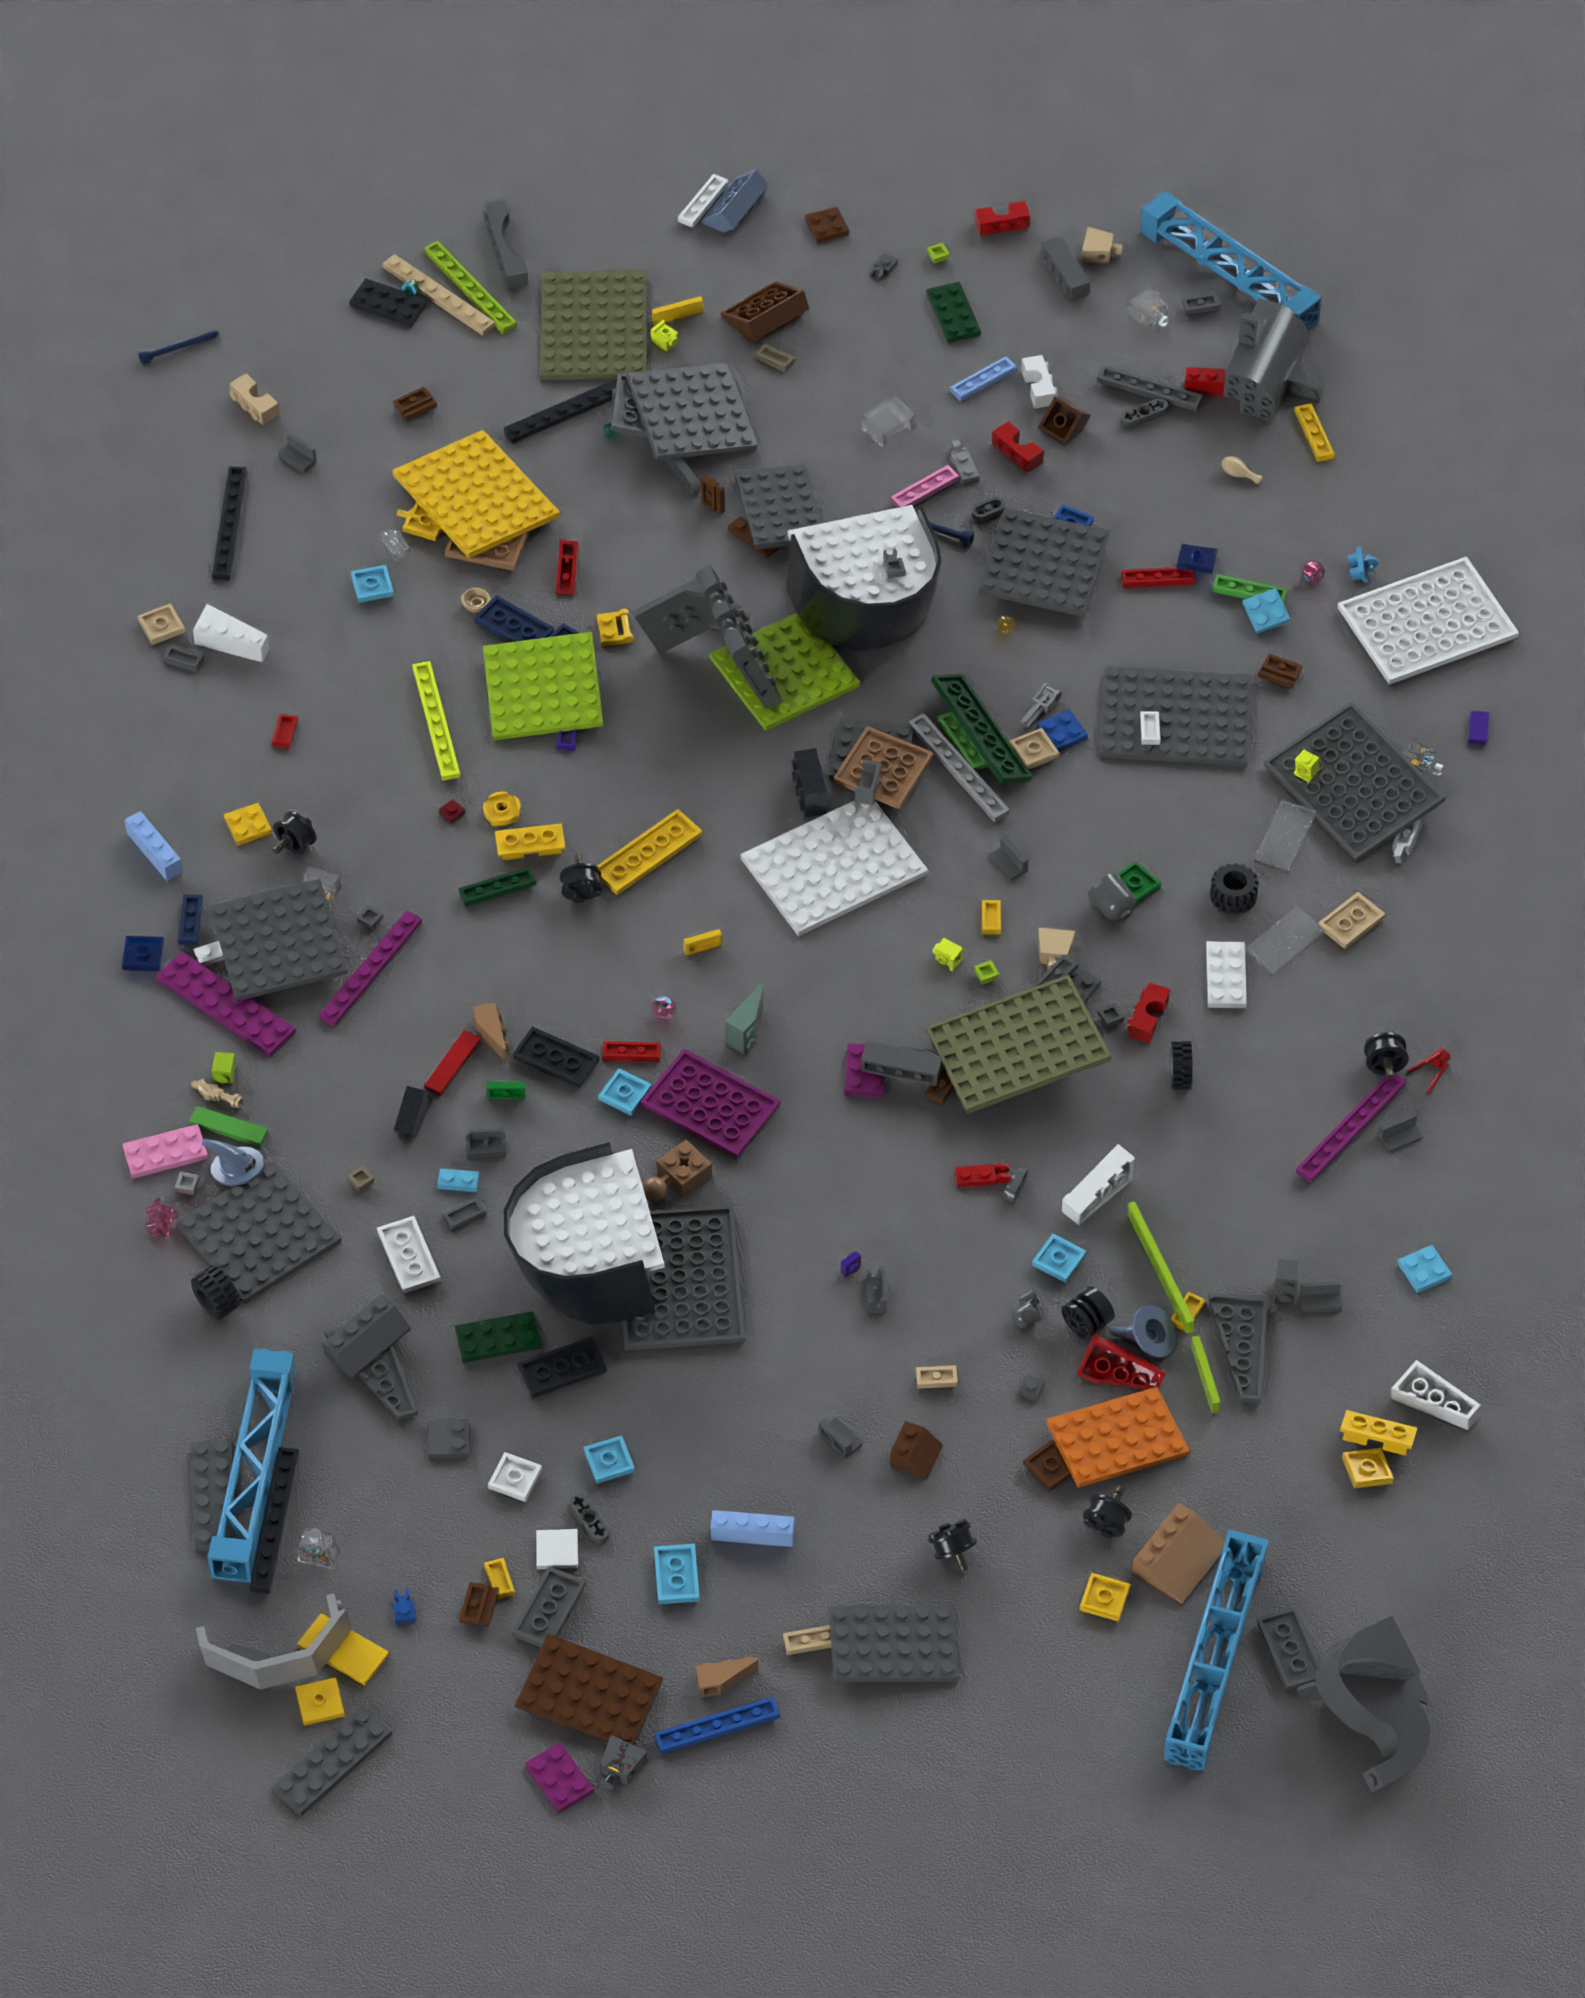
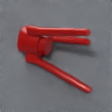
M1439 1048L1428 1058L1408 1069L1407 1073L1429 1062L1434 1067H1441L1426 1091L1430 1093L1444 1070L1449 1067L1447 1062L1450 1060V1054L1444 1048Z

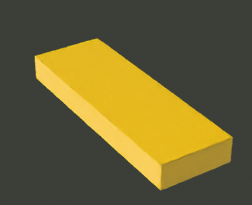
M699 296L652 309V323L655 326L662 320L666 323L702 313L703 299Z

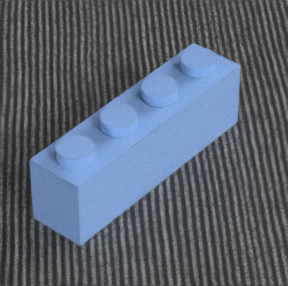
M141 811L125 819L127 834L166 881L183 873L179 856Z
M712 1511L710 1528L712 1541L793 1547L794 1517Z

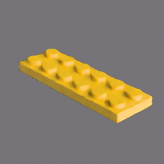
M677 809L597 866L601 870L600 880L618 896L703 836V831Z

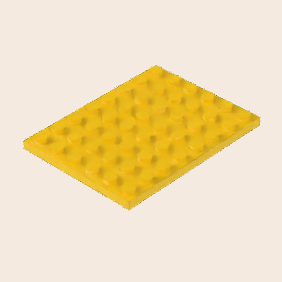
M484 430L392 470V475L468 558L560 517V511Z

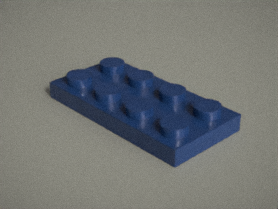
M497 595L474 617L476 624L508 642L547 638L554 632V627Z

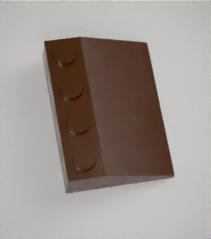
M774 281L720 314L745 338L758 341L764 335L776 331L781 325L790 323V320L802 316L810 308L804 290Z

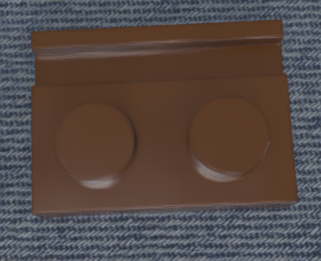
M424 386L393 400L395 408L405 417L406 421L437 407V402L433 400V397Z
M704 475L700 479L701 503L713 511L717 510L718 514L721 515L725 512V487H719V483L715 479Z
M1268 654L1261 670L1258 672V677L1293 688L1303 665Z
M470 1582L459 1621L489 1628L500 1591L499 1587L494 1588L490 1587V1585Z

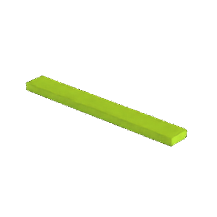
M439 241L424 248V253L484 315L495 321V326L502 334L517 327V322Z
M1135 1201L1128 1203V1217L1187 1334L1194 1333V1319Z

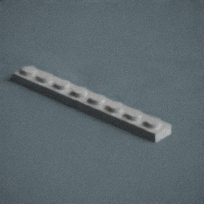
M924 713L909 721L908 726L914 729V733L933 752L936 758L994 823L1010 814V809Z

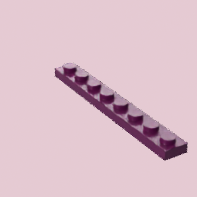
M406 910L320 1012L319 1019L336 1027L422 924V918Z
M1394 1073L1393 1079H1387L1385 1076L1296 1168V1173L1312 1183L1406 1086V1080Z

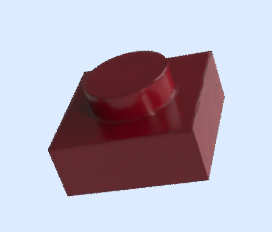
M452 799L439 808V814L449 823L453 824L465 815V809Z

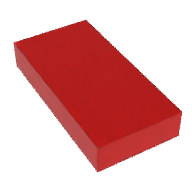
M279 715L271 742L273 747L290 749L298 723V716Z

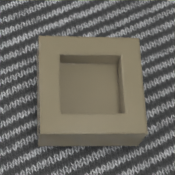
M363 1165L347 1175L348 1181L358 1192L375 1182V1178Z

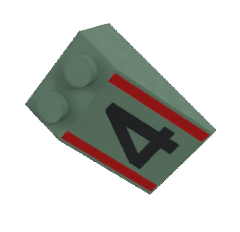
M759 984L725 1020L726 1044L743 1055L756 1044L764 1009L762 984Z

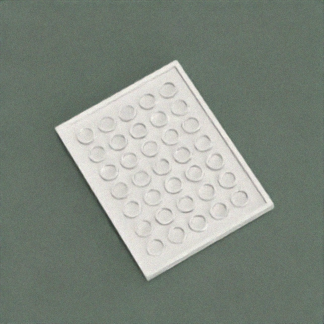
M1467 556L1338 603L1339 611L1389 685L1518 638L1519 636L1518 630Z
M854 800L741 854L743 863L797 936H801L928 875V869L876 801H874L873 805L857 803Z

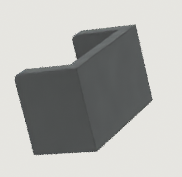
M869 760L863 761L859 785L855 787V802L868 805L874 804L882 777V763Z

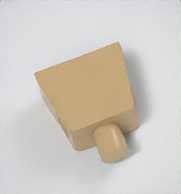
M1087 227L1081 262L1109 263L1111 254H1122L1123 245L1114 244L1113 233Z
M1039 928L1038 946L1040 963L1047 964V970L1062 955L1070 958L1074 946L1075 931Z

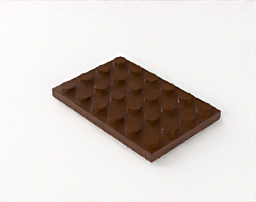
M547 1634L515 1703V1707L607 1743L612 1735L635 1745L662 1685L663 1677Z

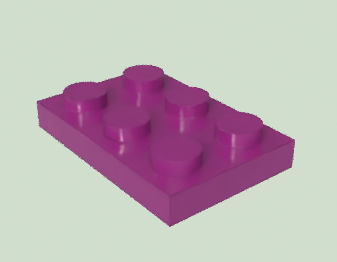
M848 1043L845 1095L884 1097L885 1076L861 1071V1059L866 1044Z
M561 1742L525 1762V1768L558 1813L594 1793L593 1786Z

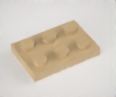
M1357 892L1318 922V928L1346 949L1385 919V913Z

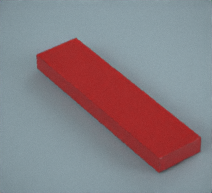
M1194 567L1121 570L1123 588L1195 585Z
M463 1030L424 1084V1089L442 1096L481 1042V1037Z

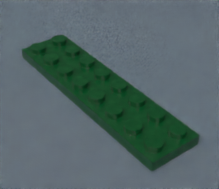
M933 675L930 680L1000 784L1030 782L1033 777L964 675Z

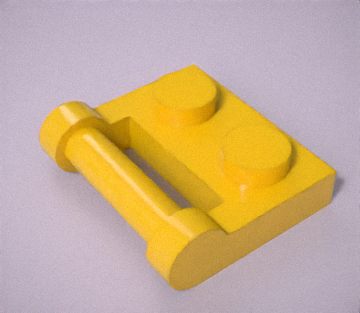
M628 609L596 614L602 647L628 644L634 641V636L630 630L628 619L630 614ZM619 620L622 621V627L624 634L620 636L618 634L616 621Z

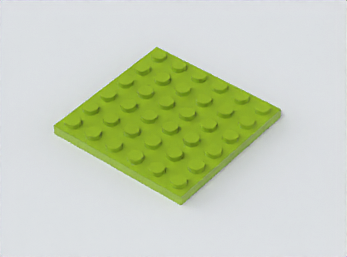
M797 613L752 633L758 642L756 648L761 649L765 657L763 659L770 668L768 674L773 676L777 684L775 686L783 703L773 708H765L732 659L727 645L709 653L711 661L765 731L860 687V681L832 645L810 633L799 619Z
M592 632L483 646L493 741L604 726Z

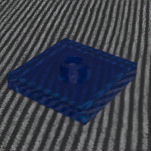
M1182 544L1177 569L1212 574L1218 549Z
M126 936L122 970L160 971L164 937Z

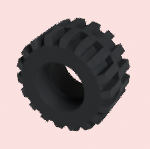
M1228 863L1225 867L1223 865L1220 866L1219 870H1215L1211 878L1210 899L1214 902V906L1219 907V910L1222 912L1224 910L1227 911L1226 913L1231 914V912H1234V914H1239V912L1245 913L1247 909L1250 910L1255 905L1258 895L1259 881L1256 873H1252V869L1250 867L1246 868L1244 864L1240 866L1238 863H1234V865ZM1228 887H1238L1241 890H1230Z
M215 1265L209 1266L191 1279L192 1290L198 1302L208 1314L217 1320H221L241 1305L238 1291L233 1282Z

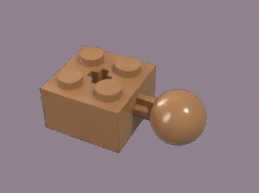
M684 1140L656 1161L657 1175L661 1178H648L643 1183V1190L646 1199L651 1202L662 1200L666 1196L668 1186L684 1198L712 1177V1163L689 1141Z

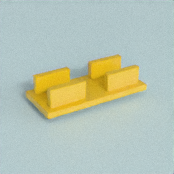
M562 823L495 831L498 857H502V860L524 858V854L539 852V856L562 854V850L566 849Z
M1346 1410L1340 1432H1344L1343 1440L1366 1446L1368 1439L1383 1442L1382 1450L1406 1456L1407 1449L1412 1448L1418 1428Z

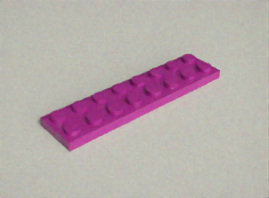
M183 951L156 975L158 981L269 1057L277 1052L296 1033V1028L252 998L236 1001L230 983Z

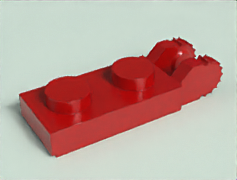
M997 1163L996 1165L955 1167L956 1186L971 1187L1008 1183L1011 1181V1174L1002 1172L1010 1171V1165L1008 1163Z

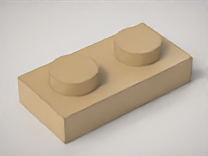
M956 1365L916 1367L917 1389L957 1387L958 1385Z

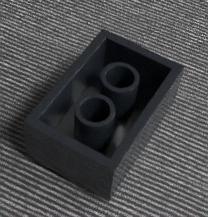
M816 748L794 751V759H791L792 770L794 771H791L792 781L796 782V796L800 797V800H798L800 811L804 812L805 818L827 814V789Z

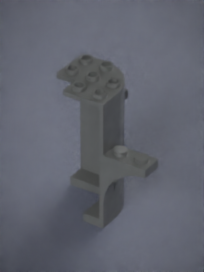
M1261 298L1258 299L1251 315L1243 313L1241 316L1239 343L1225 371L1224 396L1240 400L1241 413L1274 421L1286 392L1320 401L1323 395V384L1308 377L1300 366V361L1307 345V329L1303 320H1299L1295 316L1296 313L1290 308Z

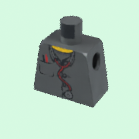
M611 1735L600 1764L601 1774L606 1776L602 1784L609 1789H613L617 1782L628 1785L647 1763V1751Z

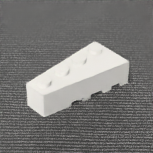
M206 604L193 629L195 645L259 662L264 661L269 651L267 634Z
M1117 1144L1072 1192L1063 1198L1062 1212L1077 1225L1083 1223L1133 1181L1135 1157Z
M1417 1360L1391 1388V1399L1467 1430L1481 1416V1405Z

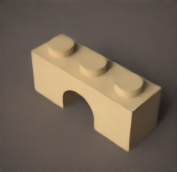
M247 373L229 383L231 398L237 401L243 410H247L255 421L258 420L264 425L280 415L278 402L268 393L262 397H256L258 396L257 383Z

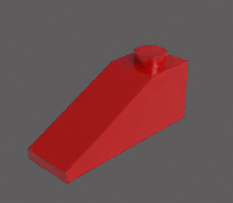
M560 540L556 594L574 595L579 559L578 541Z

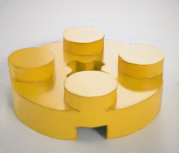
M508 792L493 793L483 804L484 816L494 827L517 822L521 813L520 801L515 795H508ZM503 806L505 810L500 811L499 807Z

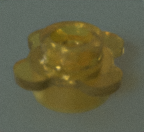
M1004 616L996 622L999 635L1015 631L1013 626L1014 618Z

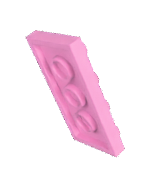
M198 1124L122 1144L132 1179L208 1159L206 1148L202 1145L203 1138Z

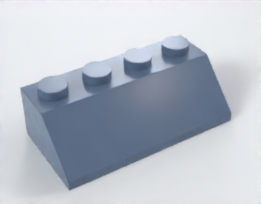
M757 170L736 177L702 218V224L721 232L735 230L739 226V221L748 215L747 211L757 204L756 200L765 194L764 190L768 187V183Z

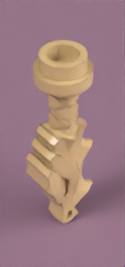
M204 1078L197 1082L194 1080L191 1083L192 1088L198 1089L205 1100H226L233 1108H240L243 1104L244 1099L241 1095L224 1093V1089L218 1088V1084H208L204 1081Z

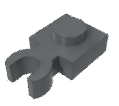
M883 253L874 263V268L870 271V277L878 275V281H881L884 273L889 275L898 265V259Z
M893 549L892 555L887 554V551L884 550L883 566L887 578L905 576L906 570L902 558H897V550Z

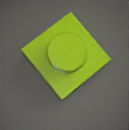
M943 242L927 247V253L934 264L950 259V253Z
M992 960L974 966V972L982 985L999 979L1000 974Z

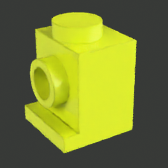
M662 320L651 329V342L667 352L679 342L678 332L666 325L665 321Z
M1303 749L1295 759L1296 770L1294 775L1309 783L1320 770L1319 757Z
M945 938L940 943H937L932 950V953L935 954V959L939 963L949 966V970L952 972L963 960V948Z

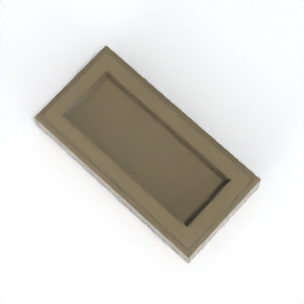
M764 344L755 354V359L784 373L794 363V357L767 344Z

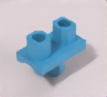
M1361 546L1356 547V553L1347 555L1350 567L1358 565V567L1349 569L1352 580L1362 578L1363 582L1367 583L1369 582L1368 570L1373 571L1377 567L1378 559L1371 554L1365 557L1362 554Z

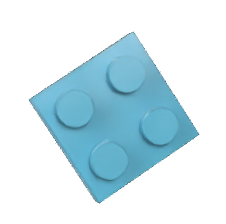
M386 565L350 571L358 603L394 596Z
M1276 588L1242 601L1256 634L1290 622L1289 614Z
M618 1068L598 1095V1099L632 1116L640 1106V1101L652 1088V1084Z
M1052 1233L1033 1259L1032 1266L1067 1283L1085 1258L1087 1251Z
M1433 1245L1398 1259L1397 1264L1417 1293L1452 1279L1451 1271Z
M622 1435L583 1447L596 1484L635 1472V1467Z

